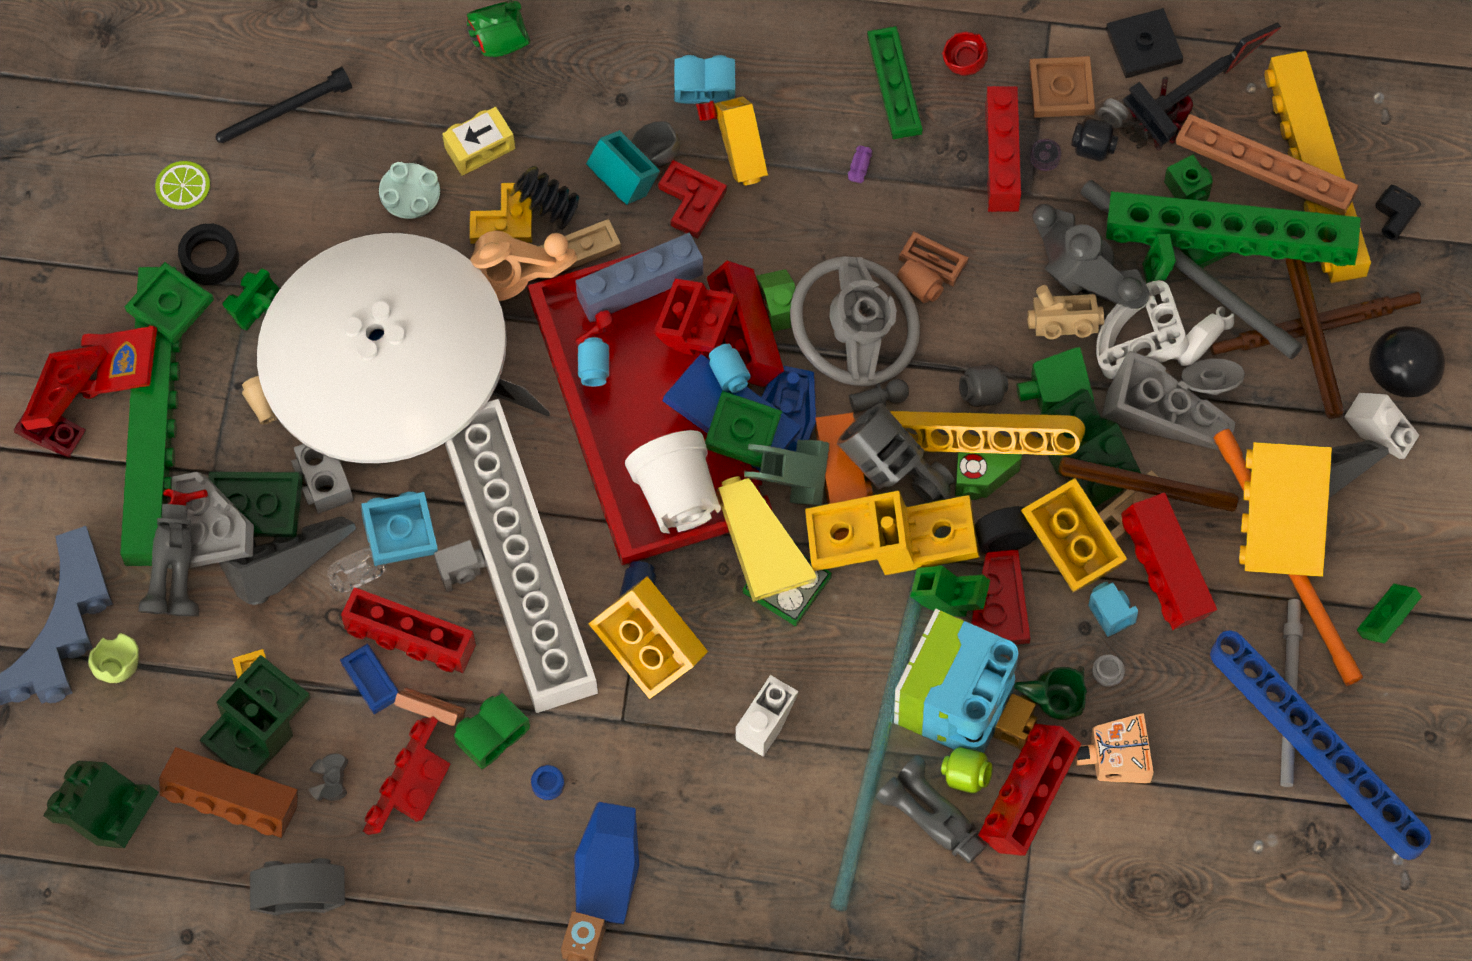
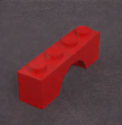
M987 86L985 118L988 137V212H1019L1021 178L1018 86Z

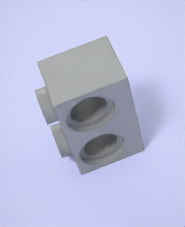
M305 444L293 447L296 459L291 460L294 471L303 475L307 485L302 487L304 497L308 505L314 503L318 514L354 501L351 488L339 459L317 452ZM312 459H322V462L318 465L308 464ZM325 485L333 486L328 492L319 491Z

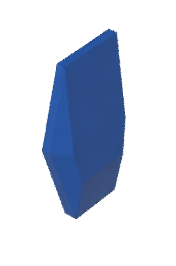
M783 366L784 371L768 383L761 397L802 426L800 433L786 448V450L796 452L797 441L810 440L815 427L814 372Z
M603 802L596 803L574 855L577 913L604 919L605 922L624 924L639 869L635 808Z

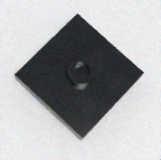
M1164 8L1106 24L1107 33L1125 78L1183 63L1184 57Z

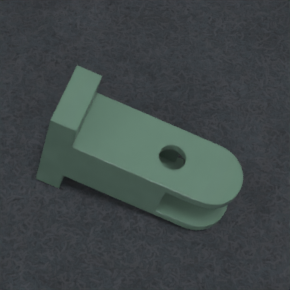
M798 440L796 452L771 446L748 444V450L763 453L760 473L745 472L744 477L790 486L791 495L789 503L821 506L830 443Z

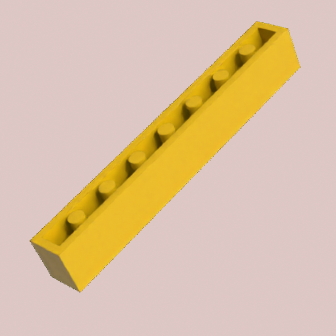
M1302 51L1271 57L1268 70H1265L1264 73L1267 87H1272L1273 109L1276 114H1280L1282 120L1280 131L1283 140L1287 139L1289 143L1288 156L1345 179L1307 52ZM1304 201L1305 212L1341 215L1311 201ZM1353 202L1345 216L1357 217ZM1361 228L1355 265L1337 266L1333 263L1320 262L1323 273H1328L1330 283L1367 277L1371 260ZM1326 239L1322 240L1324 242H1331L1330 240Z

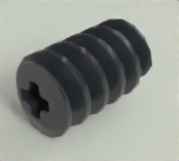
M531 166L518 178L511 190L510 196H513L518 191L521 192L520 203L530 198V210L540 205L539 216L542 217L547 212H551L549 222L552 224L560 218L559 229L563 230L577 210L579 195L577 193L569 195L568 187L562 186L559 188V182L556 179L548 182L549 175L544 172L538 175V167Z

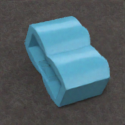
M685 55L674 60L675 102L696 104L713 100L714 103L735 98V59L724 55H716L708 59L698 58L694 55Z

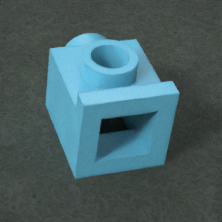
M1103 582L1092 590L1088 606L1107 637L1136 623L1138 609L1136 606L1129 608L1131 605L1127 595L1123 590L1118 591L1113 582L1111 584Z

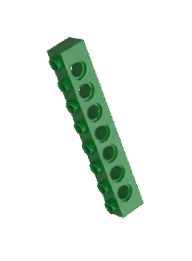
M1111 191L1106 239L1119 243L1138 242L1152 246L1158 234H1170L1172 246L1179 249H1204L1213 253L1223 251L1239 253L1243 256L1260 255L1269 256L1273 259L1289 258L1302 260L1307 263L1317 261L1345 266L1355 265L1361 217ZM1166 223H1172V224H1175V225L1169 226V225H1166ZM1198 226H1202V227H1205L1206 229H1199V228H1197V227H1198ZM1259 233H1266L1268 235L1264 236L1260 235ZM1291 236H1296L1300 239H1293ZM1326 239L1330 240L1331 242H1324L1322 240Z

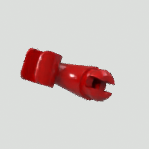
M713 100L704 104H696L699 121L717 119Z

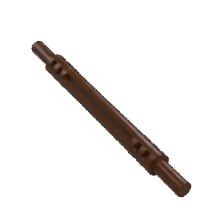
M1419 292L1394 298L1385 296L1318 314L1322 329L1326 331L1390 315L1393 313V310L1421 304V296ZM1301 318L1274 324L1285 330L1293 338L1305 336ZM1253 329L1239 333L1238 337L1214 342L1210 346V350L1214 356L1238 349L1247 351L1270 345V342Z

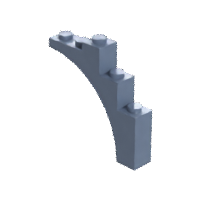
M86 526L55 536L60 557L59 586L55 603L43 630L31 647L15 663L0 673V705L11 701H25L35 693L41 704L45 702L56 703L63 700L66 695L73 693L62 659L67 657L77 658L84 655L87 650L93 649L82 615L86 613L96 614L105 610L107 606L113 605L92 538Z

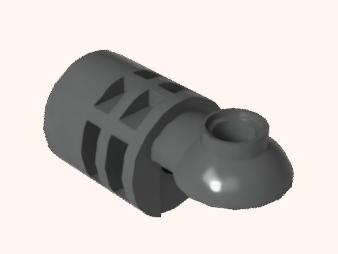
M882 403L876 404L864 412L839 437L837 445L862 470L877 489L883 487L890 488L908 473L913 480L912 486L914 490L927 503L950 499V485L955 481L953 475L939 462L935 461L929 466L922 458L925 450L901 426L899 421Z

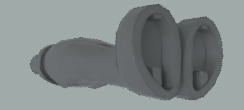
M162 504V517L157 518L158 526L153 538L152 570L147 595L139 603L138 612L175 616H199V605L189 599L187 590L192 549L190 528L186 527L191 525V520H187L188 506ZM171 564L172 581L167 605L165 598L168 565Z
M919 755L914 756L901 770L898 778H891L876 795V799L883 805L894 806L912 818L938 845H942L950 851L952 850V854L955 857L959 854L965 861L971 863L987 845L977 836L979 832L976 829L972 831L973 826L964 814L927 782L924 777L926 763ZM905 787L926 803L934 813L928 812L916 802L905 790Z

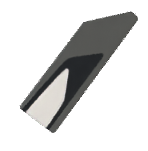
M499 378L492 395L550 416V412L524 387Z

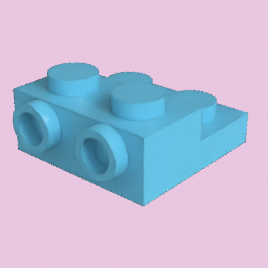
M405 492L398 497L389 499L378 497L361 504L362 519L367 541L370 544L374 566L434 555V552L438 551L424 492Z

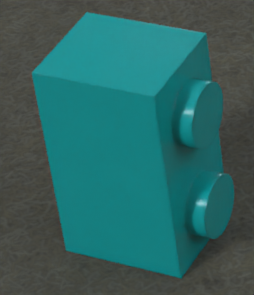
M620 130L601 137L586 163L597 177L626 205L646 197L660 173V170Z

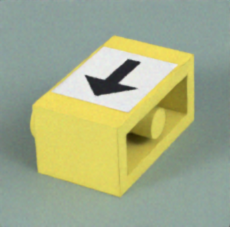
M497 107L480 111L472 119L462 124H454L446 132L442 133L445 150L462 176L515 149L514 135Z

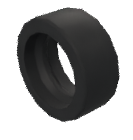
M214 223L200 224L191 228L183 235L178 245V257L185 275L193 282L202 285H216L226 281L234 274L239 264V252L233 235L223 226ZM206 241L222 243L227 250L225 259L218 265L202 268L192 263L191 252L196 246Z
M1025 506L1002 508L984 515L976 522L975 530L981 552L1019 550L1036 540L1038 536L1021 511Z

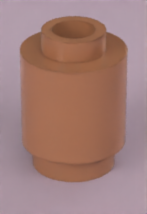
M908 260L897 274V278L904 284L907 290L923 303L928 301L934 302L944 290L942 286L943 278L921 261Z

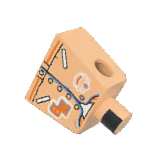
M1144 713L1093 727L1091 744L1080 746L1075 756L1076 766L1095 764L1096 776L1099 781L1151 783L1154 771Z

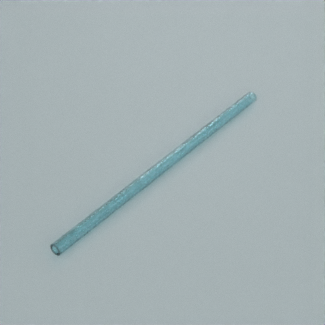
M942 527L936 530L935 537L940 538ZM917 569L914 571L830 904L831 908L839 911H846L894 721L895 689L908 665L922 610V605L910 597Z

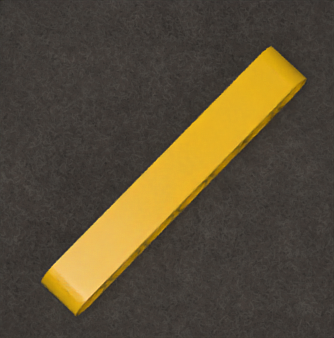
M890 411L906 431V428H911L917 432V434L908 433L925 451L1072 455L1078 450L1085 434L1084 423L1075 416ZM937 429H943L949 435H942ZM968 430H974L980 436H974ZM999 431H1006L1011 437L1003 436ZM1031 432L1040 433L1042 438L1033 436ZM1062 433H1070L1074 438H1067Z

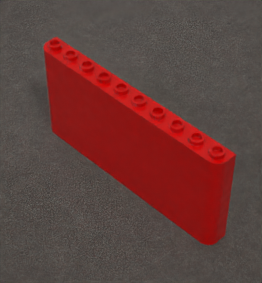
M644 251L527 285L533 312L622 566L730 533L722 508L719 513L714 509L710 512L712 519L695 528L678 532L676 527L668 528L670 533L661 532L640 485L633 482L625 466V460L633 451L656 438L687 430L701 432L704 440L707 437L706 432L662 401L664 395L696 358L702 354L709 359L708 355L710 353L695 350L694 356L685 354L667 346L655 335L654 330L670 289L610 314L613 315L615 322L614 331L610 334L594 336L595 338L602 339L604 343L609 345V377L606 378V384L596 387L585 386L581 383V378L578 376V345L575 339L596 326L597 323L596 320L591 323L589 322L577 298L576 280ZM707 450L706 462L715 493H717L719 487H722V482L729 478L740 476V479L744 480L747 479L744 477L745 472H759L756 468H752L750 464ZM749 478L761 494L759 486L762 485V481ZM768 495L762 496L772 510Z

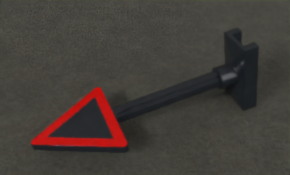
M1277 22L1242 38L1231 54L1219 58L1166 96L1161 95L1154 100L1139 81L1129 89L1131 94L1126 96L1123 101L1162 147L1171 140L1178 129L1167 116V113L1172 111V107L1222 72L1224 74L1228 73L1277 32L1281 26Z

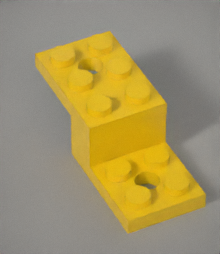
M894 491L805 509L811 566L814 571L877 559L884 574L890 575L916 570L920 567H932L979 558L972 501L969 495L906 507L900 492ZM943 526L951 528L948 536L944 538L935 537V532L938 528ZM840 528L849 530L847 537L844 539L836 540L833 538L836 530Z

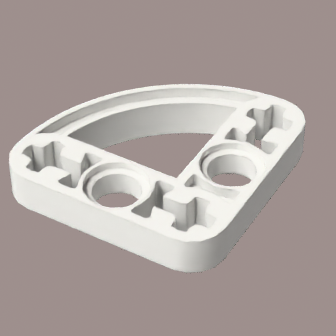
M1156 280L1146 284L1150 295L1149 300L1143 307L1131 309L1117 304L1104 320V325L1101 326L1097 339L1096 354L1102 373L1108 379H1114L1129 351L1137 353L1142 348H1150V353L1145 357L1162 363L1184 354L1188 349V338L1174 297L1166 282ZM1157 294L1161 295L1163 301L1159 305L1155 300V295ZM1146 306L1154 332L1114 346L1116 338L1125 323ZM1165 314L1173 315L1172 319L1167 323L1158 322V319ZM1176 339V343L1170 344V340ZM1159 344L1161 349L1158 350L1156 345ZM1116 361L1117 364L1111 366V362Z

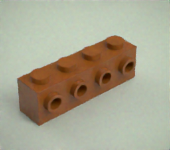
M175 747L159 777L160 796L165 797L168 801L194 807L204 814L211 813L225 818L232 824H242L268 836L274 835L282 838L297 809L298 789Z

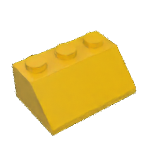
M1076 478L1021 510L1073 592L1094 583L1117 569L1127 560Z
M648 576L588 623L649 699L694 667L708 653V650Z

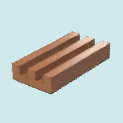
M914 231L899 255V260L904 263L910 259L916 262L921 261L943 278V282L953 287L957 277L961 275L963 267L968 263V257ZM914 243H916L944 258H947L957 263V265L954 266L940 259L939 256L934 255L930 252L927 253L913 245Z
M409 688L398 692L394 702L400 708L429 718L433 716L438 721L451 726L463 720L466 708Z

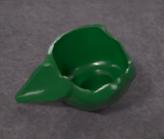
M1079 666L1077 670L1070 667H1054L1041 673L1037 680L1016 682L1014 684L1015 689L1038 703L1040 708L1051 718L1069 720L1082 715L1084 712L1087 688L1084 683V668L1082 666Z

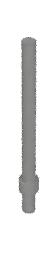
M1290 599L1288 600L1287 623L1284 624L1283 638L1286 639L1285 681L1297 692L1299 640L1303 639V624L1300 623L1301 601ZM1289 716L1291 722L1296 725V716ZM1282 735L1280 785L1292 787L1294 784L1295 747Z

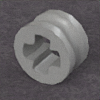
M1109 98L1104 102V107H1101L1097 114L1101 121L1112 124L1113 128H1119L1122 125V120H1125L1129 113L1122 103Z

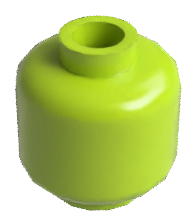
M958 747L953 750L950 756H945L941 767V773L946 776V782L950 788L968 793H977L982 787L986 788L990 783L993 771L992 763L988 762L985 753L963 747Z

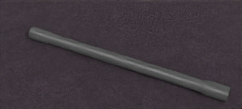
M1093 180L1088 181L1083 186L1081 195L1097 208L1108 213L1111 194ZM1173 246L1176 260L1174 266L1267 338L1270 344L1289 359H1293L1299 354L1303 347L1299 341L1282 328L1274 325Z

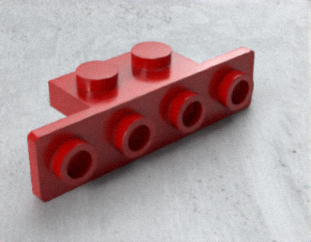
M435 717L422 718L417 720L409 732L411 739L407 747L398 753L394 761L396 768L393 774L387 777L380 787L379 793L382 794L376 805L369 809L365 816L367 824L363 829L364 833L368 835L380 833L393 808L416 822L422 821L451 765L425 748L438 722V719Z

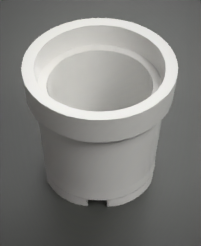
M680 431L656 438L637 448L625 460V466L633 482L640 485L663 533H670L668 528L676 527L678 532L695 528L712 519L710 512L714 509L717 513L721 510L706 462L708 455L703 434L699 431Z

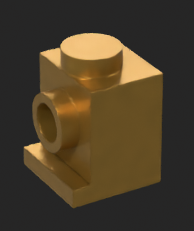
M1012 693L996 724L994 738L1022 750L1028 734L1038 720V717L1034 716L1037 703L1026 695L1017 696Z

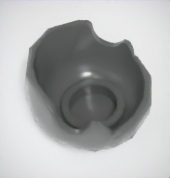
M666 121L652 122L644 125L635 133L632 139V143L656 167L671 163L679 154L680 139L670 123Z

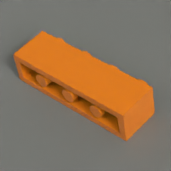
M853 412L815 418L816 440L830 443L824 482L827 504L873 496L871 481H865L862 470L837 445L839 437L854 422ZM840 528L835 531L833 538L842 540L847 537L849 530Z

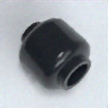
M1086 118L1082 123H1077L1071 146L1075 147V152L1078 156L1101 162L1108 153L1114 154L1118 136L1113 135L1112 124L1093 118Z

